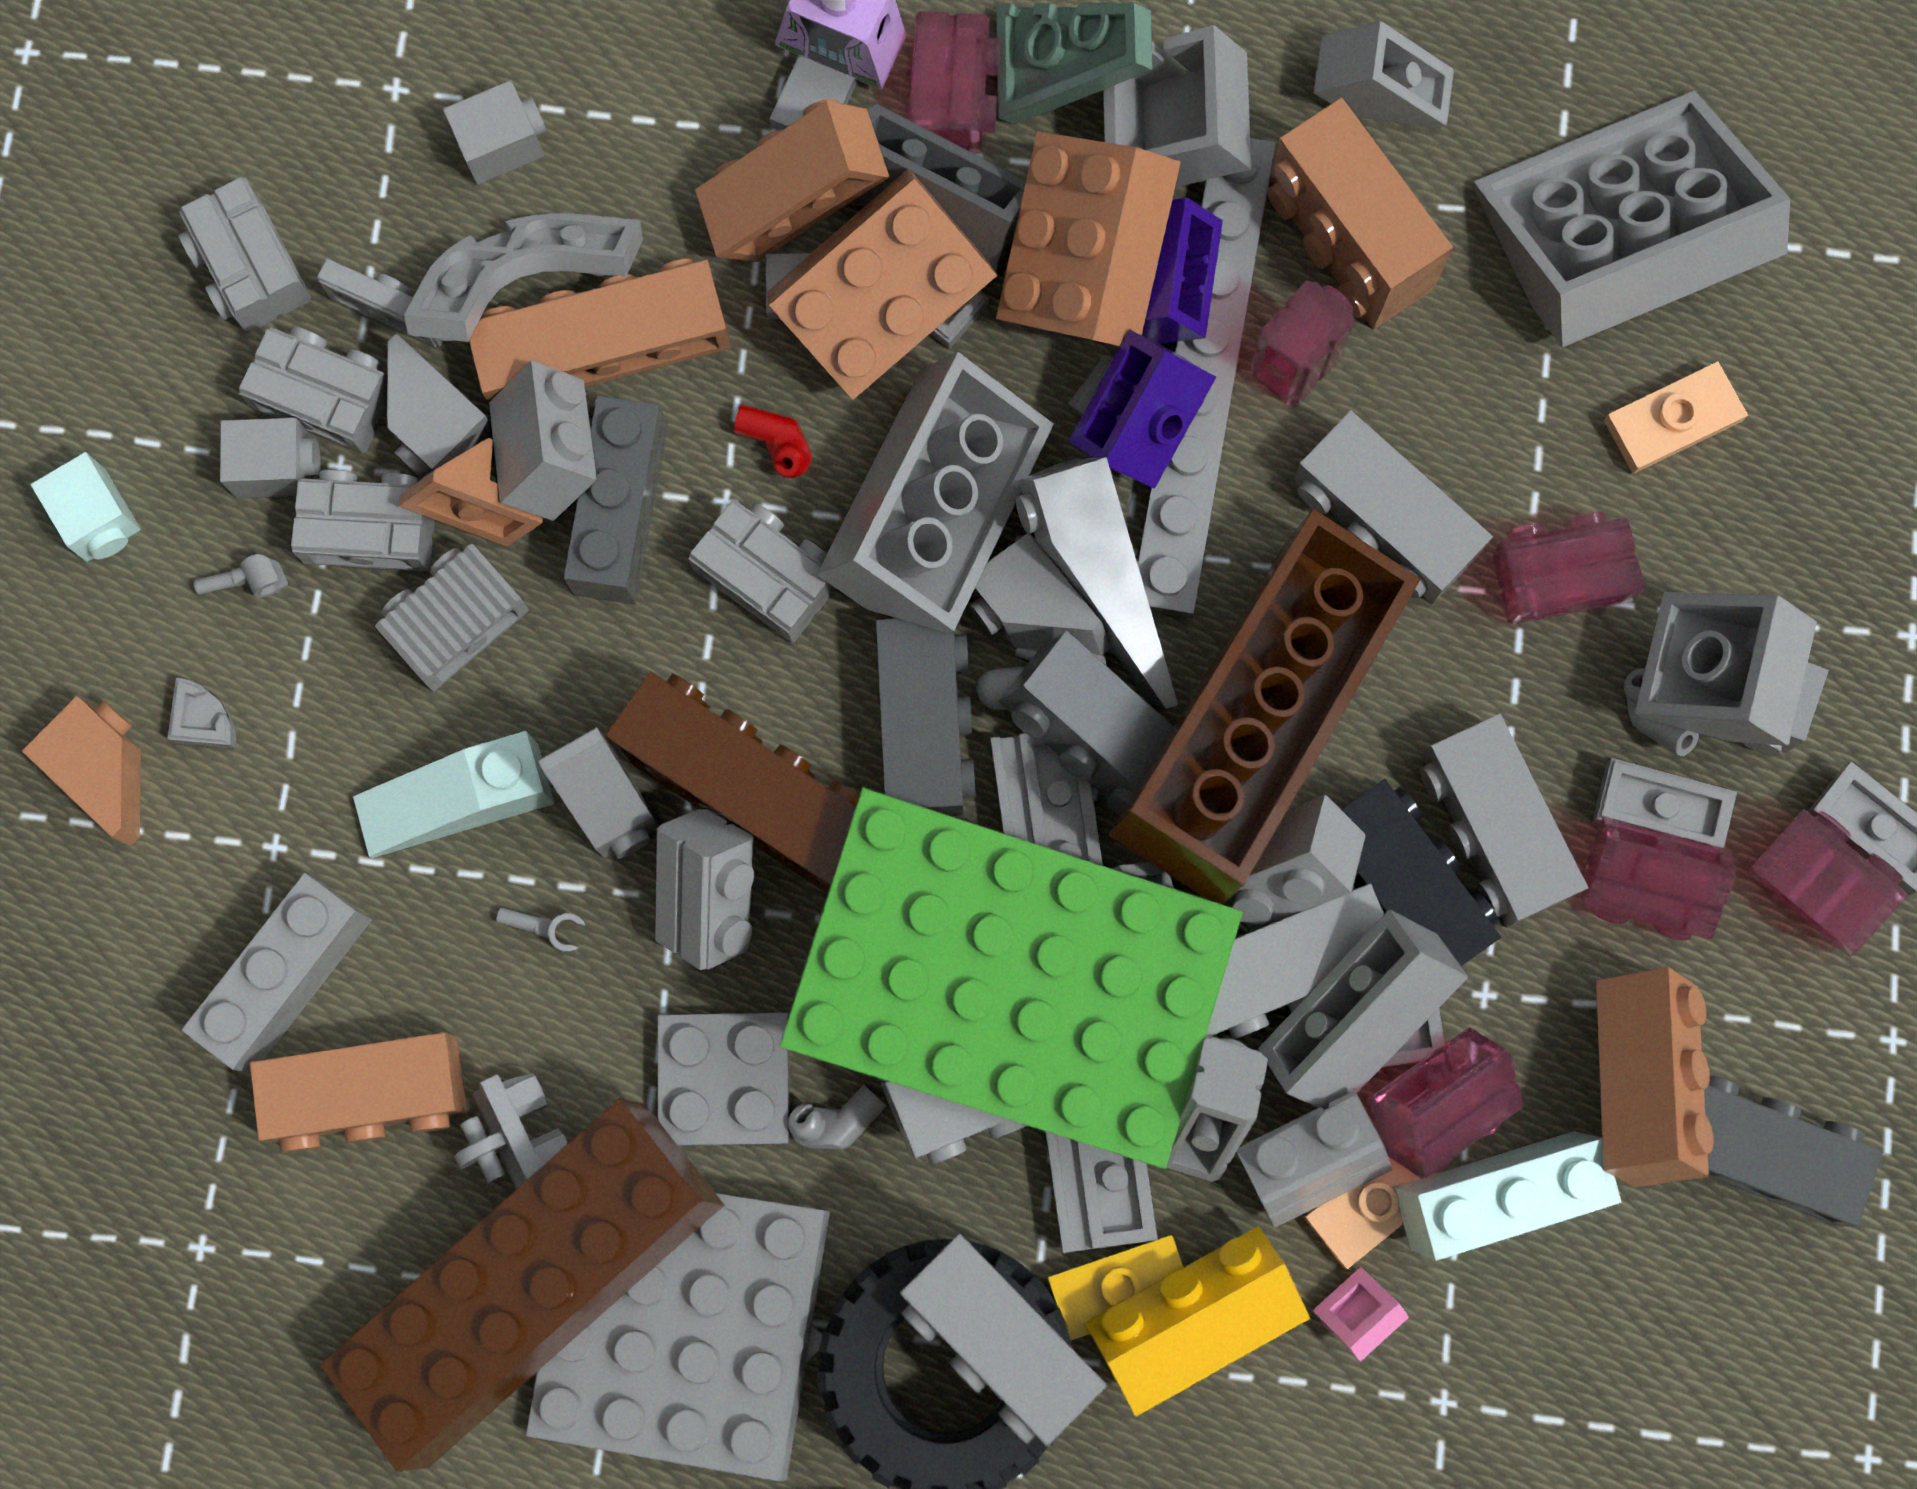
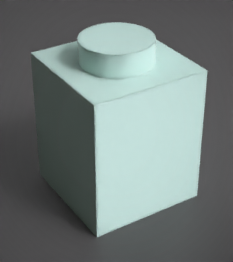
M87 452L30 484L66 546L86 562L93 558L104 559L116 554L127 545L128 537L141 530L106 469Z

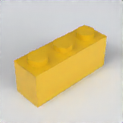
M1259 1226L1247 1233L1228 1241L1222 1247L1181 1270L1169 1274L1165 1279L1124 1302L1112 1306L1106 1312L1086 1322L1085 1325L1118 1387L1137 1417L1309 1320L1310 1317L1285 1263Z

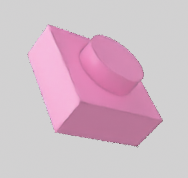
M1362 1267L1355 1271L1312 1310L1321 1323L1360 1362L1409 1318L1400 1303Z

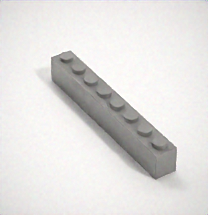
M1368 884L1355 888L1347 895L1236 937L1205 1038L1229 1029L1233 1039L1252 1033L1269 1025L1265 1013L1288 1004L1292 1013L1383 917L1384 913L1372 885ZM889 1081L881 1083L910 1157L918 1158L926 1154L930 1165L965 1152L967 1148L963 1138L988 1129L991 1139H996L1027 1126Z

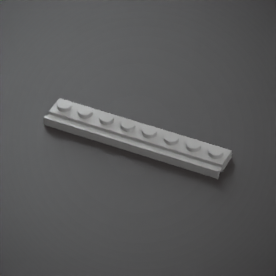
M1026 733L1014 737L990 738L1003 834L1103 866L1091 784L1088 781L1071 775L1061 765L1059 755L1040 738L1032 737ZM1045 1131L1062 1253L1158 1240L1147 1163Z

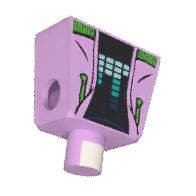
M790 0L785 10L775 44L780 48L882 90L906 39V32L896 0Z

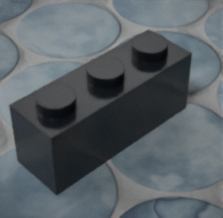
M1384 779L1341 809L1366 834L1353 885L1355 888L1371 884L1384 914L1390 909L1438 934L1460 966L1502 938L1494 927L1499 923L1496 912L1478 891L1470 895L1455 874L1460 871L1457 859L1440 839L1431 842L1417 823L1422 818L1418 806L1402 787L1393 790L1387 780Z

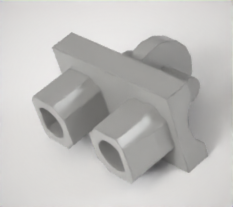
M533 1073L511 1078L504 1082L501 1081L497 1074L479 1083L480 1089L472 1094V1098L491 1136H487L478 1116L460 1124L470 1146L454 1156L460 1169L479 1163L488 1184L506 1175L496 1155L499 1153L515 1188L518 1189L568 1144L559 1128L531 1141L527 1136L520 1120L543 1110L547 1105L545 1095Z

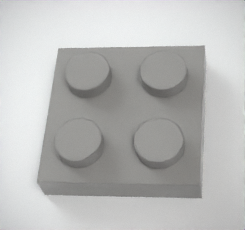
M788 1013L658 1015V1121L678 1146L790 1144V1130L788 1129V1118L790 1115L789 1050L779 1047L788 1019Z

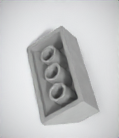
M959 352L921 369L817 575L867 610L945 633L953 632L1014 508L1016 497L1022 491L1019 480L1029 476L1052 429L1053 423Z

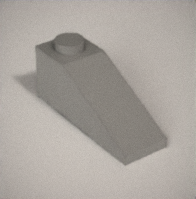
M598 728L593 729L538 761L543 772L594 848L604 858L612 853H615L618 859L624 858L640 850L651 841L648 833L658 828L659 824L623 761Z

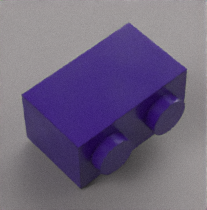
M1186 197L1172 199L1142 331V336L1157 344L1204 339L1207 333L1223 220Z
M1129 329L1068 442L1093 458L1107 457L1109 468L1155 489L1195 415L1202 406L1216 376L1181 355Z

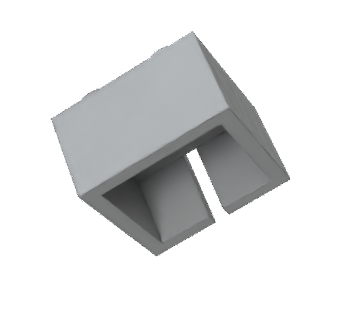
M1215 25L1164 38V51L1152 42L1153 70L1104 89L1105 142L1137 147L1180 161L1175 187L1251 169L1247 52ZM1186 68L1192 73L1186 74Z

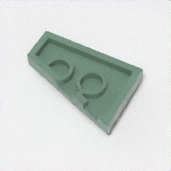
M1051 3L1034 4V7L996 4L998 118L1016 125L1153 70L1151 10L1138 4L1080 3L1078 7H1057Z

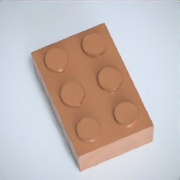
M1342 97L1279 138L1269 175V188L1267 189L1269 201L1281 218L1284 220L1291 218L1305 236L1302 239L1304 248L1314 264L1320 269L1327 267L1341 285L1338 287L1339 295L1352 315L1356 318L1363 316L1374 330L1434 290L1454 247Z
M1037 131L996 319L1121 346L1129 329L1142 335L1181 162L1137 147Z
M908 168L767 291V296L771 309L849 397L854 400L991 282L997 274L983 254L910 168Z

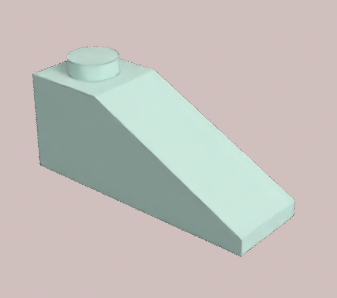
M527 731L516 733L460 750L353 796L369 857L375 858L555 804L548 778L538 763L542 759L538 743Z

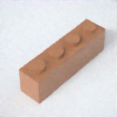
M693 259L671 261L660 268V272L639 278L628 274L627 277L621 275L604 280L600 284V288L578 294L570 290L553 292L542 297L540 304L517 310L510 306L489 309L483 312L469 340L481 390L488 403L531 360L583 379L585 387L732 349L708 259L700 262H695Z

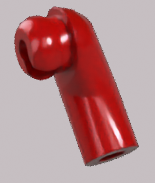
M741 404L734 424V434L764 442L772 459L773 469L778 475L784 478H794L803 475L811 464V449L799 423L792 417Z

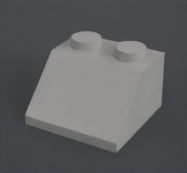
M1664 592L1634 714L1647 720L1729 742L1789 746L1817 621L1779 595Z

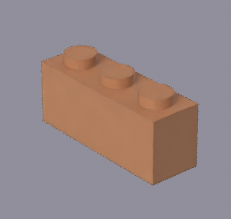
M825 99L812 103L803 110V117L785 129L766 134L759 140L757 148L741 159L731 160L722 164L716 169V176L696 188L695 192L716 257L759 262L766 257V254L773 253L888 179L889 174L867 109L841 104L834 99Z
M1670 967L1596 980L1604 1171L1633 1187L1709 1177L1708 1154L1712 1152L1714 1137L1711 1124L1705 1116L1704 1089L1709 1086L1710 1070L1701 1046L1700 1025H1703L1706 1021V1005L1698 986Z
M446 1032L250 1062L258 1141L280 1143L281 1153L321 1148L319 1136L345 1133L346 1143L378 1140L385 1138L384 1126L409 1123L410 1133L450 1128L449 1116L467 1114L458 1037Z

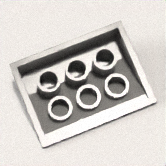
M1695 90L1474 181V191L1533 310L1562 348L1786 255L1788 250L1790 198Z

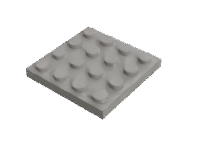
M717 1194L725 1204L720 1210L537 1371L526 1436L780 1482L787 1480L830 1211Z

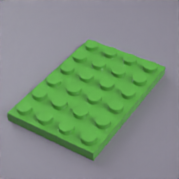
M862 788L779 1047L1166 1169L1179 1127L1180 1116L1189 1086L1194 1077L1193 1073L1203 1040L1207 1034L1243 911Z

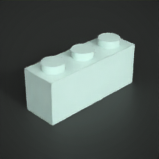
M1575 1131L1393 1187L1398 1196V1206L1411 1251L1433 1260H1440L1622 1203L1615 1177L1604 1171L1602 1137Z

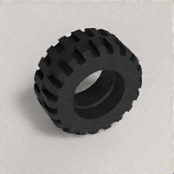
M954 1239L925 1240L906 1245L887 1253L871 1265H868L854 1278L845 1292L840 1295L831 1310L832 1314L827 1327L822 1333L819 1352H821L820 1368L817 1372L819 1393L822 1392L826 1408L824 1415L831 1432H836L844 1445L842 1450L854 1464H861L873 1475L871 1479L888 1489L890 1486L897 1489H1004L1007 1487L1008 1482L1021 1474L1026 1475L1037 1465L1040 1456L1048 1448L1037 1435L1028 1443H1025L998 1414L1007 1405L1003 1400L986 1419L971 1428L956 1432H937L923 1428L905 1417L896 1407L888 1393L883 1368L885 1351L892 1334L900 1323L906 1319L901 1312L910 1304L902 1296L901 1292ZM968 1241L1073 1350L1067 1329L1068 1326L1062 1312L1042 1282L1019 1261L1002 1251L984 1244ZM1056 1438L1049 1445H1053Z

